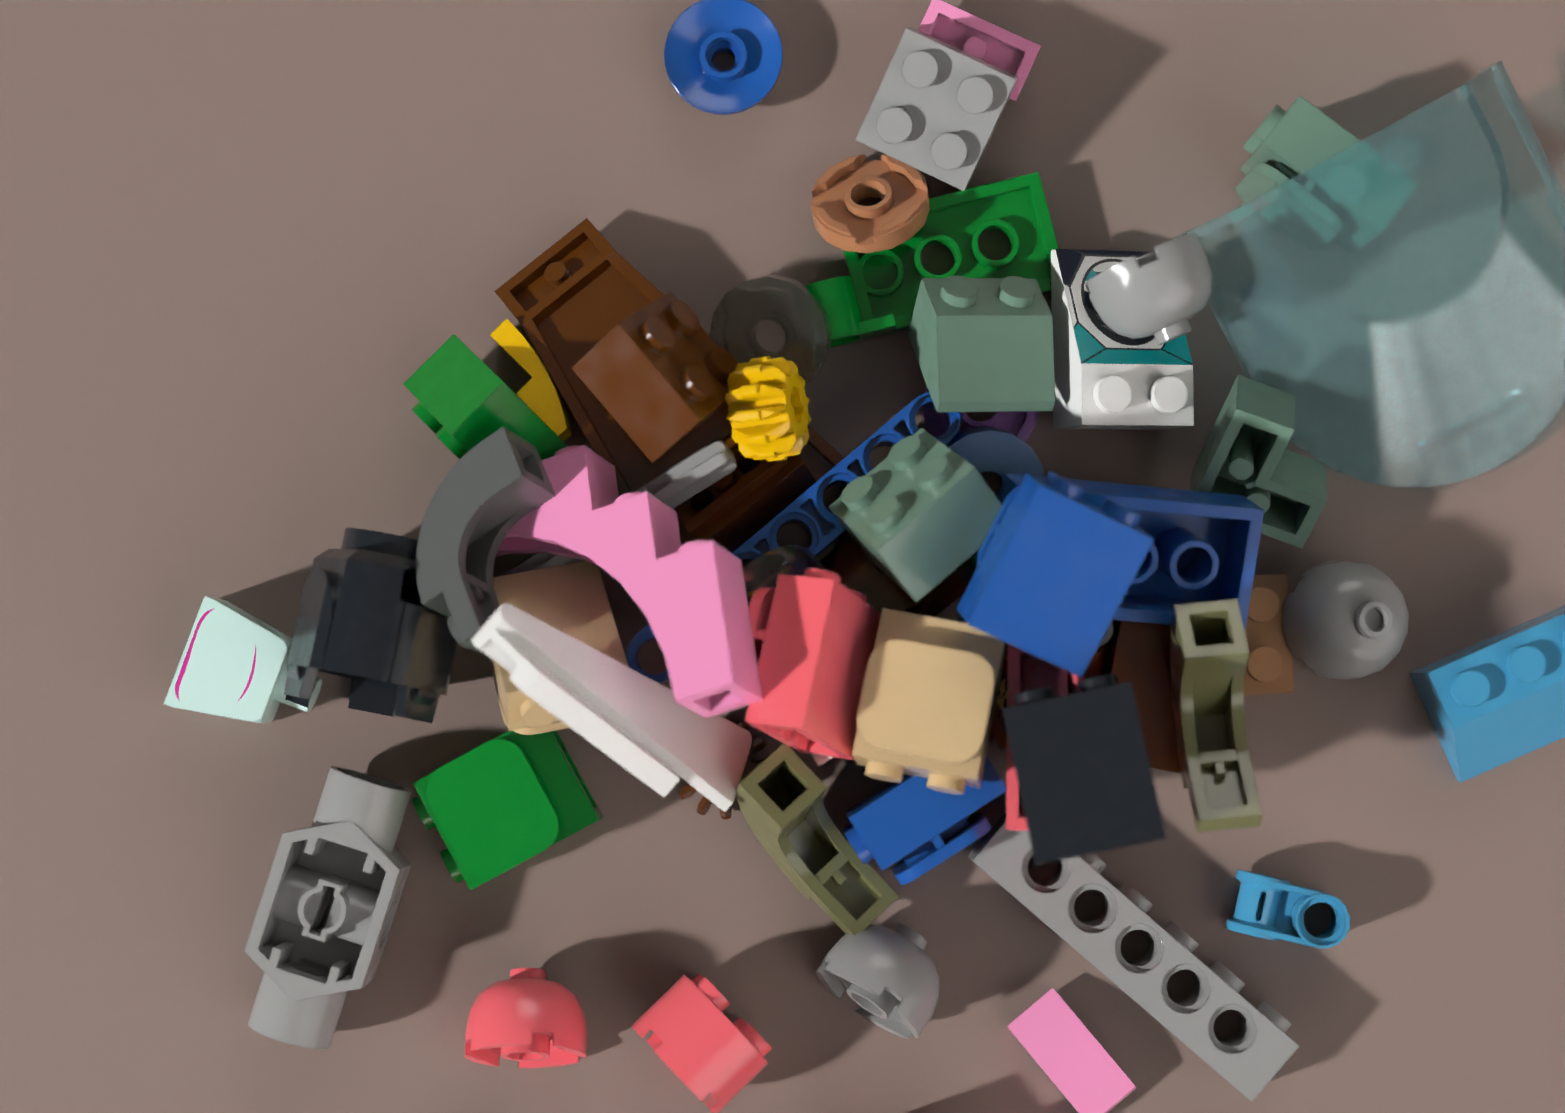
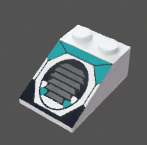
M1076 249L1051 250V312L1053 317L1055 377L1053 429L1166 430L1194 426L1193 363L1186 335L1162 345L1157 344L1154 335L1138 339L1119 335L1102 321L1093 307L1089 292L1085 286L1089 279L1133 256L1137 259L1150 252Z

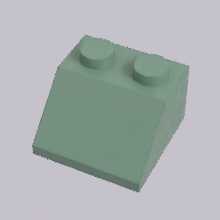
M962 276L921 278L907 336L936 411H1053L1055 404L1053 317L1036 279H1025L1018 276L1005 278H966Z

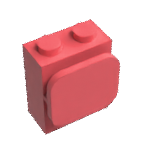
M808 568L804 570L803 576L779 574L776 588L760 587L755 591L749 603V614L763 700L749 704L745 722L800 753L855 760L852 752L857 732V712L868 660L876 642L881 613L866 602L867 596L865 594L846 588L841 584V576L833 572Z

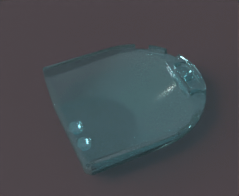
M1502 61L1484 67L1475 76L1447 93L1272 189L1195 228L1175 236L1176 239L1192 233L1197 234L1208 257L1212 272V290L1207 302L1246 377L1295 395V431L1290 440L1303 452L1311 454L1320 462L1335 469L1338 473L1360 481L1401 488L1435 487L1456 483L1495 468L1519 453L1547 427L1565 403V194Z

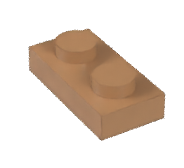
M1287 573L1254 575L1245 629L1249 657L1244 677V695L1295 693L1293 656L1288 649L1282 629L1283 603L1289 593Z

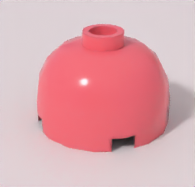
M512 969L509 980L498 981L489 985L479 993L470 1009L465 1031L464 1057L472 1062L499 1067L501 1055L504 1059L518 1061V1068H548L572 1065L579 1062V1056L586 1057L587 1027L585 1012L578 998L563 984L546 980V971L543 969Z

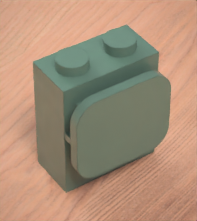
M1300 95L1287 111L1277 104L1242 148L1251 155L1240 168V171L1245 176L1236 186L1235 190L1242 201L1301 246L1318 251L1332 240L1352 255L1383 231L1418 184Z

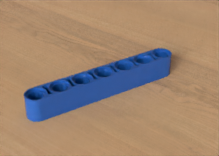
M925 392L911 401L732 553L742 563L752 562L762 568L766 579L763 587L776 588L779 574L796 575L846 532L834 514L829 512L823 504L824 492L833 485L847 486L856 478L867 475L872 470L869 462V455L872 450L881 446L892 448L901 439L914 435L919 430L915 421L917 412L924 408L935 409L930 393ZM942 412L947 420L946 433L935 438L945 446L951 442L959 430L961 423L960 412ZM796 523L808 530L811 535V545L806 552L800 555H790L779 548L776 536L783 526ZM753 594L747 595L748 607ZM649 623L629 643L626 653L627 664L631 669L663 684L670 681L668 668L660 674H649L639 664L638 655L641 647L650 640H657Z

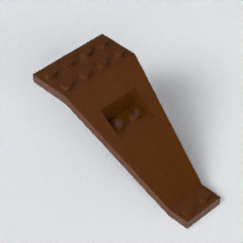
M588 218L494 291L523 326L593 451L615 466L619 496L633 492L714 440L721 439L730 447L737 462L735 471L673 509L677 512L681 546L695 540H713L730 553H733L844 459L838 451L809 425L810 437L799 455L787 456L786 460L767 462V459L753 460V458H744L739 450L738 443H735L731 438L732 426L730 421L726 419L729 414L728 404L726 403L702 425L652 463L573 371L572 367L620 322L664 294L625 260ZM711 337V339L717 344L718 347L723 348ZM759 464L753 470L746 474L747 470L751 466ZM833 485L824 492L823 504L829 512L831 511L828 507L841 497L846 486ZM709 501H712V503H710L702 511H699L702 505ZM787 524L778 531L776 536L779 548L786 554L800 555L806 552L811 545V535L800 524ZM844 534L795 576H803L804 570L808 568L822 569L834 573L835 553ZM743 562L742 568L746 594H754L757 589L764 586L766 580L765 573L757 564ZM956 571L945 595L935 604L931 601L926 607L920 609V615L935 617L965 593L967 586Z

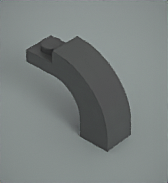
M501 427L470 449L448 472L435 492L424 516L416 553V578L422 605L448 617L447 623L450 632L462 647L466 649L471 648L484 655L486 654L479 650L471 642V639L500 606L493 584V567L498 549L508 531L521 518L556 496L537 448L505 427Z

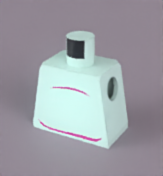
M204 596L164 704L174 708L250 722L270 723L276 715L280 702L309 713L318 698L322 679L316 677L311 699L284 695L288 674L287 663L293 639L226 600Z

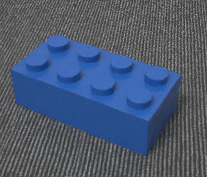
M1004 473L1000 499L1001 505L1008 494L1020 486L1025 475ZM1035 476L1043 481L1047 479L1044 476ZM1069 479L1085 488L1081 499L1102 508L1106 499H1110L1141 515L1137 526L1154 539L1112 620L1171 625L1174 605L1238 599L1245 631L1263 522V508L1243 495Z

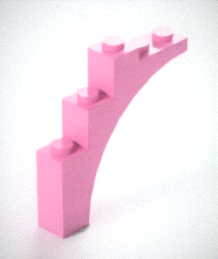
M587 446L564 447L559 449L554 456L542 460L556 496L525 515L508 531L498 549L496 557L505 554L549 553L585 560L608 572L622 584L646 615L665 655L675 701L697 714L708 718L762 701L742 561L713 540H695L681 546L677 512L647 491L630 492L619 496L615 466Z

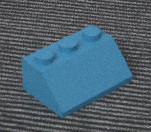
M1565 605L1409 673L1457 782L1466 781L1565 737Z

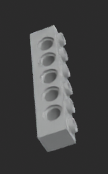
M1005 812L968 857L1253 1102L1299 1047L1297 1043L1285 1034L1292 1024L1264 1000L1257 1008L1245 1000L1239 992L1246 984L1219 961H1216L1209 969L1192 954L1199 944L1174 922L1171 921L1163 929L1146 913L1153 904L1125 881L1117 889L1101 876V872L1107 865L1095 854L1059 860L1058 870L1053 878L1045 882L1033 881L1028 874V862L1033 855L1029 832L1006 830ZM1086 890H1098L1104 900L1101 914L1091 921L1078 920L1074 912L1076 898ZM1132 930H1144L1149 937L1148 951L1138 960H1125L1120 950L1123 937ZM1179 970H1191L1195 978V986L1192 993L1181 1000L1170 999L1167 993L1169 978ZM1226 1010H1237L1241 1019L1238 1032L1231 1038L1217 1039L1213 1029L1217 1016Z

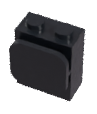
M1116 674L1102 675L1079 681V693L1054 697L1052 687L1014 695L1016 706L1002 709L1035 864L1039 865L1166 839L1132 682L1118 684Z

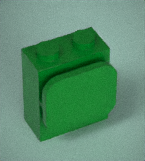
M512 730L507 731L413 783L419 795L412 798V802L420 820L428 830L434 827L437 828L447 846L440 853L448 872L456 883L465 880L470 891L603 818L598 805L557 730L535 735H523Z

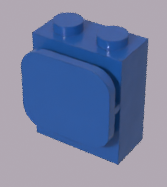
M1050 471L1047 479L1043 481L1026 472L1020 486L1011 491L1005 498L978 551V568L957 610L968 625L1082 677L1154 539L1137 526L1141 515L1110 499H1106L1104 505L1100 508L1081 499L1085 488L1061 475Z
M987 756L980 788L965 786L963 795L932 790L926 787L928 778L903 774L902 782H890L845 811L852 824L844 828L843 831L862 863L866 864L875 859L883 871L903 858L901 862L891 869L900 885L903 886L922 876L986 834L992 826L984 815L977 813L969 818L967 816L1006 792V785Z

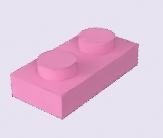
M931 0L919 27L920 31L1018 76L1019 79L1010 96V99L1017 101L1041 49V46L941 0Z

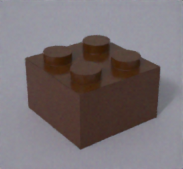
M670 290L620 322L584 355L572 369L653 463L727 403L725 400L726 394L729 393L727 380L729 374L735 371L738 363L727 350L718 347L700 326V321L695 311L687 303L678 300Z

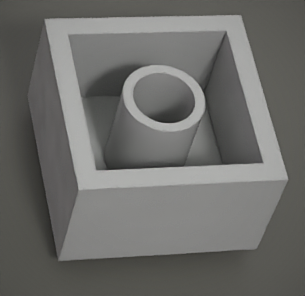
M908 27L902 35L855 140L965 191L1019 77L920 30Z

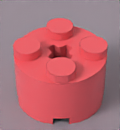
M698 973L690 980L684 974L632 1025V1028L641 1038L652 1030L654 1033L646 1042L654 1049L653 1051L701 1102L711 1093L703 1103L712 1113H719L769 1064L764 1056L772 1048L741 1017L734 1023H731L722 1013L730 1003L706 977Z

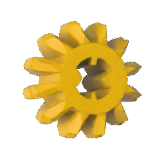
M770 356L752 358L750 362L737 364L735 371L729 374L727 380L729 393L726 394L725 400L728 404L729 414L726 419L730 421L732 426L731 438L735 443H738L739 450L744 458H753V460L767 459V462L786 460L787 456L799 455L810 437L808 425L812 419L808 413L810 399L806 397L805 380L802 376H799L795 363L793 361H786L784 357L770 358Z

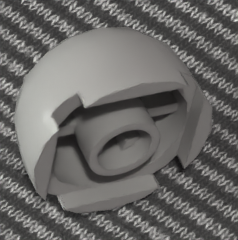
M1196 233L1184 235L1155 246V251L1137 259L1133 256L1089 279L1085 286L1089 292L1093 307L1102 321L1117 334L1128 338L1138 339L1154 335L1158 345L1167 343L1192 331L1188 319L1205 307L1212 290V272L1208 257Z
M1328 561L1307 569L1300 576L1305 577L1298 583L1295 591L1288 593L1283 603L1282 629L1288 649L1296 659H1302L1309 668L1313 669L1314 671L1311 672L1322 678L1355 680L1383 670L1398 656L1408 633L1409 613L1401 590L1390 576L1383 571L1363 562Z
M896 924L893 930L881 925H869L865 930L855 935L845 934L832 947L816 970L821 983L839 1000L845 990H847L848 996L861 1006L855 1011L856 1013L882 1029L909 1039L912 1034L916 1039L919 1038L930 1021L940 997L941 982L935 963L923 951L927 941L919 933L903 924Z

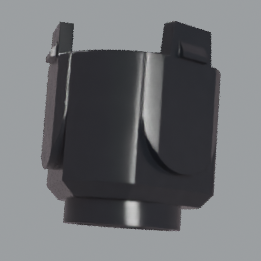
M345 528L341 549H328L314 558L311 574L306 579L287 663L288 674L284 695L311 699L317 673L323 672L352 678L348 706L350 709L391 717L398 716L426 723L433 722L440 695H447L458 642L450 632L447 623L448 617L422 605L416 578L417 539L366 529Z

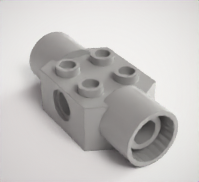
M331 766L312 825L282 833L244 950L264 971L247 1023L254 1031L295 1046L311 1049H328L331 1045L347 992L362 989L375 979L411 867L408 860L394 846L412 790L373 775Z

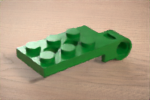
M1039 172L930 198V210L924 226L910 240L890 250L872 253L843 250L849 276L817 281L794 291L808 350L830 349L909 329L921 278H947L950 276L1005 278L1018 276L1025 279H1036L1042 294H1050L1051 250L1059 248ZM989 230H999L1006 234L1011 242L1010 254L1006 258L996 261L984 257L978 247V238L981 234ZM932 244L944 245L953 254L954 266L945 274H931L921 264V252Z

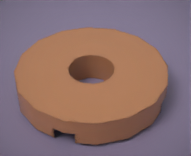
M880 154L881 160L866 161L865 155L849 157L831 166L815 182L811 202L815 229L827 243L844 251L872 253L890 250L910 240L926 222L930 203L925 176L918 169L886 154ZM866 198L882 199L881 202L872 206L857 204Z

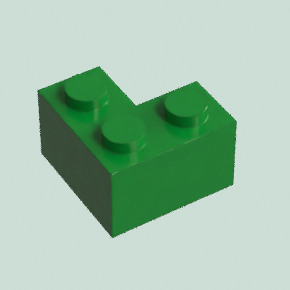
M455 334L403 383L419 401L411 410L459 459L501 427H505L535 446L541 460L550 458L559 449L568 447Z

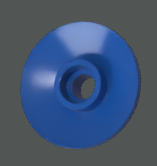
M701 0L682 12L673 23L665 42L664 62L673 88L688 104L707 113L730 115L754 107L771 92L781 71L782 45L775 25L761 9L745 0ZM719 53H729L734 57L735 63L728 70H719L713 65L715 56Z

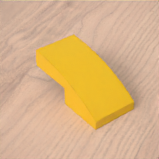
M506 318L490 336L531 377L516 395L565 442L572 435L561 395L539 356L524 336Z

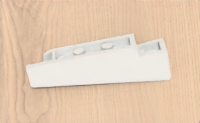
M509 603L499 606L471 639V642L479 650L512 673L509 679L524 694L665 798L681 777L722 811L726 812L733 804L752 744V736L748 730L720 715L705 718L676 702L673 690Z

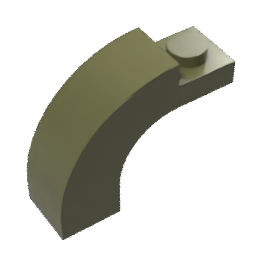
M1238 599L1174 605L1170 636V681L1175 739L1183 789L1188 788L1197 832L1260 826L1263 815L1245 728L1244 677L1249 657V648Z
M783 743L739 783L736 791L739 807L761 845L798 891L808 901L812 898L845 934L855 935L871 925L897 900L899 895L868 863H862L853 847L837 829L824 807L822 797L828 787L789 746Z

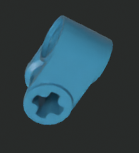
M1237 869L1236 879L1241 884L1234 916L1226 920V929L1274 941L1281 939L1316 948L1333 947L1346 937L1350 928V915L1346 906L1338 898L1318 889L1291 884V881ZM1324 902L1330 910L1331 921L1323 932L1309 934L1303 924V916L1312 904Z

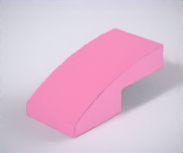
M1051 988L1007 1026L1078 1113H1108L1137 1088L1054 988Z

